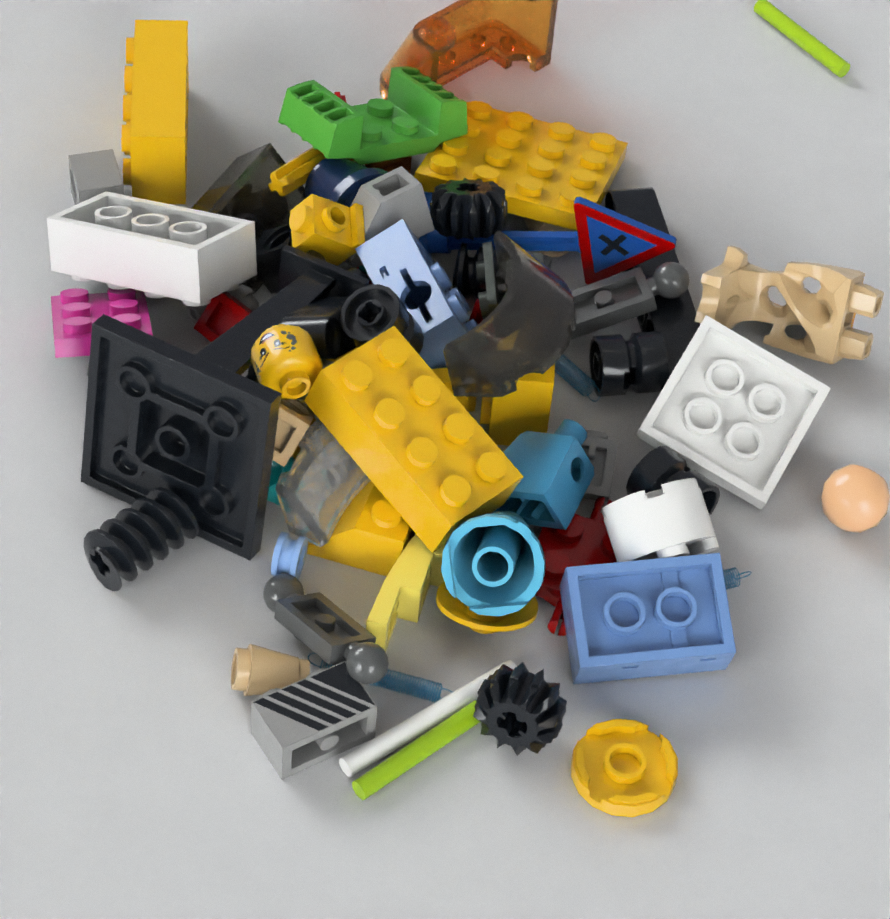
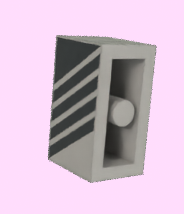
M346 661L330 668L317 669L306 678L282 689H271L265 692L259 699L251 702V734L281 779H285L375 738L377 705L362 683L354 680L349 675Z

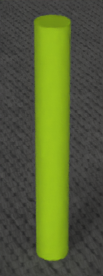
M758 0L756 2L754 12L840 78L848 73L850 64L767 0Z
M474 700L354 780L352 788L355 794L361 800L367 799L480 723L481 721L473 717L477 700Z

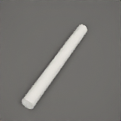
M510 659L506 660L453 693L341 757L339 764L346 776L352 777L428 732L474 700H477V692L483 681L488 679L489 675H493L503 664L513 670L517 667L516 664Z

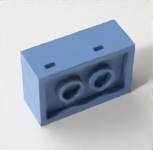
M403 219L355 248L373 285L380 284L389 287L397 294L407 311L421 327L424 340L423 348L419 355L431 369L475 365L478 372L485 368V363L490 361L482 346L489 342L476 320L473 318L468 321L470 319L468 312L471 311L469 304L457 286L453 289L450 288L453 284L439 262L435 263Z
M720 553L566 567L559 587L573 685L726 670L736 654Z

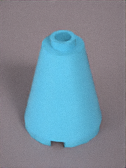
M497 511L466 520L452 532L442 552L441 573L447 590L454 598L456 597L468 606L470 611L478 615L500 617L518 612L536 595L544 580L546 561L542 545L526 521L520 515L511 511Z

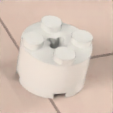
M686 478L661 484L662 489L648 493L642 490L603 507L604 523L617 562L678 557L688 553L690 555H700L719 548L716 534L696 478Z

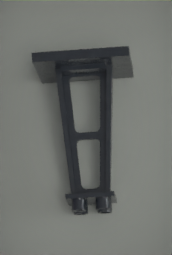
M286 245L282 248L276 294L195 355L103 314L92 324L81 482L130 505L137 499L146 497L154 488L163 487L178 495L194 514L199 525L198 537L247 560H251L261 549L281 401L280 392L259 384L251 362V349L255 341L266 329L281 324L282 319L286 315L323 297L351 296L356 290L369 285V279L357 268L345 270L326 262L323 255L317 251L309 250L303 252ZM248 369V375L246 377L242 376V374Z

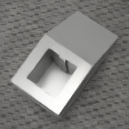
M402 166L361 185L351 206L355 203L363 206L365 242L401 219L406 222L417 239L435 230L422 183ZM357 252L345 260L352 268L363 265Z

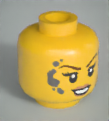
M274 325L261 334L251 349V362L259 384L280 392L281 399H297L306 395L323 367L313 339L306 330L299 326Z

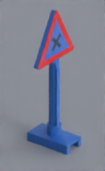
M424 192L430 211L433 192ZM576 197L574 201L576 232L502 231L498 234H492L489 238L479 237L474 238L472 241L469 238L457 240L454 236L444 237L434 230L418 239L430 256H432V253L450 254L452 250H459L462 242L467 243L468 250H478L480 245L483 246L482 243L491 241L494 250L577 251L581 254L584 280L587 285L609 278L668 252L676 247L677 241L674 236L582 197Z

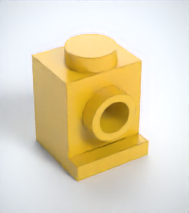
M311 194L290 210L289 227L291 229L292 247L303 252L309 250L317 251L323 255L326 262L338 266L356 253L355 248L365 243L362 205L355 203L348 207Z

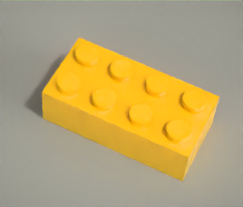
M135 20L134 37H126V64H133V66H125L124 89L127 95H123V122H126V125L122 124L121 147L122 152L125 155H130L131 158H123V184L132 185V197L166 204H186L189 100L188 21Z
M395 326L322 369L304 400L432 553L446 544L449 536L460 524L472 517L492 513L504 505L524 477Z

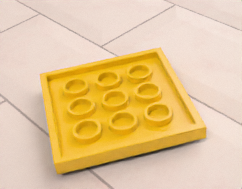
M482 101L467 102L468 133L442 142L434 152L428 153L415 171L414 177L422 183L425 192H434L436 186L446 184L449 180L459 181L466 178L468 180L481 179L483 182L493 181L505 190V200L508 201L507 213L577 231L574 213L575 198L582 197L601 205L606 192L609 190L625 159L628 143L619 141L608 133L598 132L592 134L576 130L568 123H548L533 119L530 114L514 111L509 113L494 109L488 103Z

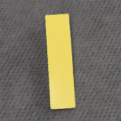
M415 534L385 578L366 620V630L376 637L375 643L381 646L385 652L397 619L418 623L430 585L439 587L444 582L441 565L442 552L445 545L432 553Z

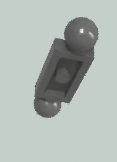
M665 262L658 266L654 271L653 277L648 279L645 278L641 267H637L554 296L553 300L556 311L551 313H557L556 332L558 329L564 328L568 339L572 340L655 311L657 306L654 296L659 294L667 299L680 297L688 289L689 274L681 264Z
M278 574L267 581L263 591V598L267 607L275 612L274 619L315 652L324 662L329 665H336L346 661L349 675L354 680L366 685L374 684L385 676L389 661L384 649L375 643L376 637L320 592L304 595L301 582L292 575Z

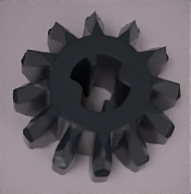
M466 178L459 181L449 180L446 184H439L435 187L432 193V203H430V215L434 229L442 236H454L457 240L469 238L473 241L474 238H489L492 234H498L503 231L508 201L505 200V190L493 181L483 182L481 179L468 180Z
M523 662L515 667L514 670L503 664L481 684L477 692L478 698L473 717L482 722V735H493L497 739V748L507 744L513 748L517 756L526 748L538 754L547 743H551L553 739L557 738L563 726L562 720L566 713L567 701L559 696L560 683H550L544 680V669L533 674L528 671Z

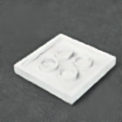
M706 315L635 436L655 448L667 445L686 460L687 467L700 472L707 479L761 510L766 505L831 388Z

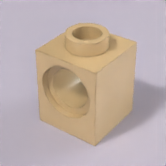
M281 399L273 461L285 467L315 415L308 406L296 399Z

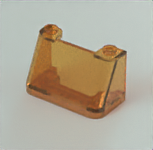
M459 0L419 21L412 28L383 68L379 81L380 95L387 100L392 67L417 68L420 70V73L429 76L432 81L442 86L491 59L505 70L512 67V61L530 62V69L534 72L544 68L551 61L558 0Z

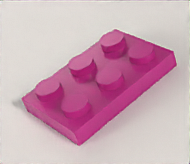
M72 288L61 291L58 296H51L55 358L90 356L92 324L103 314L153 336L146 296L143 291H136L130 288L122 290L109 288L107 293L89 294L86 289Z

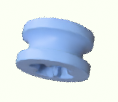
M280 533L272 557L271 575L287 573L297 579L300 578L307 554L308 537L300 536L297 540H293L290 538L289 533Z

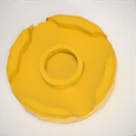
M612 719L596 723L587 730L586 735L580 741H577L573 749L571 778L578 794L592 807L614 816L636 817L655 811L668 801L678 776V757L670 741L661 733L658 737L655 733L648 731L649 725L637 720Z

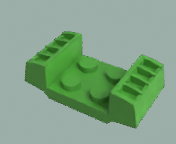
M414 67L391 68L387 100L375 98L370 99L366 104L350 106L315 80L296 84L287 88L278 120L281 125H286L290 128L292 133L302 137L303 141L310 143L315 150L318 149L327 159L351 158L361 165L434 152L442 142L468 133L467 102L454 96V93L445 90L442 85L436 84L429 76L420 73V70Z

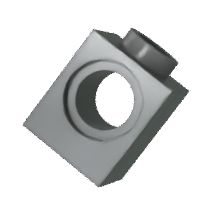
M113 149L68 155L70 189L75 205L105 191L124 195V184Z

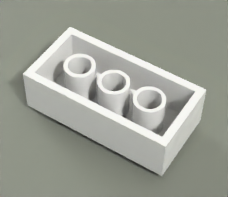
M107 191L47 217L51 271L71 275V279L75 281L95 280L107 283V286L111 289L122 290L130 288L143 291L144 295L150 298L170 297L182 300V303L186 306L199 307L209 304L212 298L223 292L236 290L239 284L257 275L254 221Z

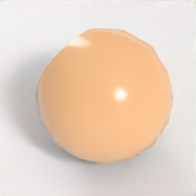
M849 464L835 470L825 481L821 498L823 512L829 521L840 529L847 532L861 533L876 527L886 516L890 494L887 482L879 474L863 466Z

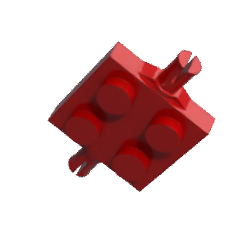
M604 497L596 499L590 518L574 514L566 530L542 527L538 537L544 551L546 569L543 583L535 596L543 598L555 607L547 625L551 633L555 634L559 620H563L557 636L566 635L559 587L566 567L617 562L606 530L604 517L601 513L605 501ZM610 499L608 500L607 505L612 503Z

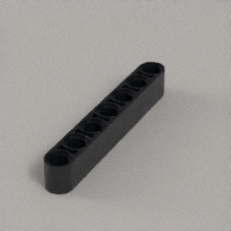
M652 187L608 190L606 192V208L669 234L656 193ZM672 249L622 272L641 267L645 278L648 279L653 277L654 271L665 262L679 263L675 249ZM688 289L683 295L675 299H667L659 294L654 296L657 310L637 317L641 332L660 331L662 333L668 354V379L700 326V323L695 322L696 311Z

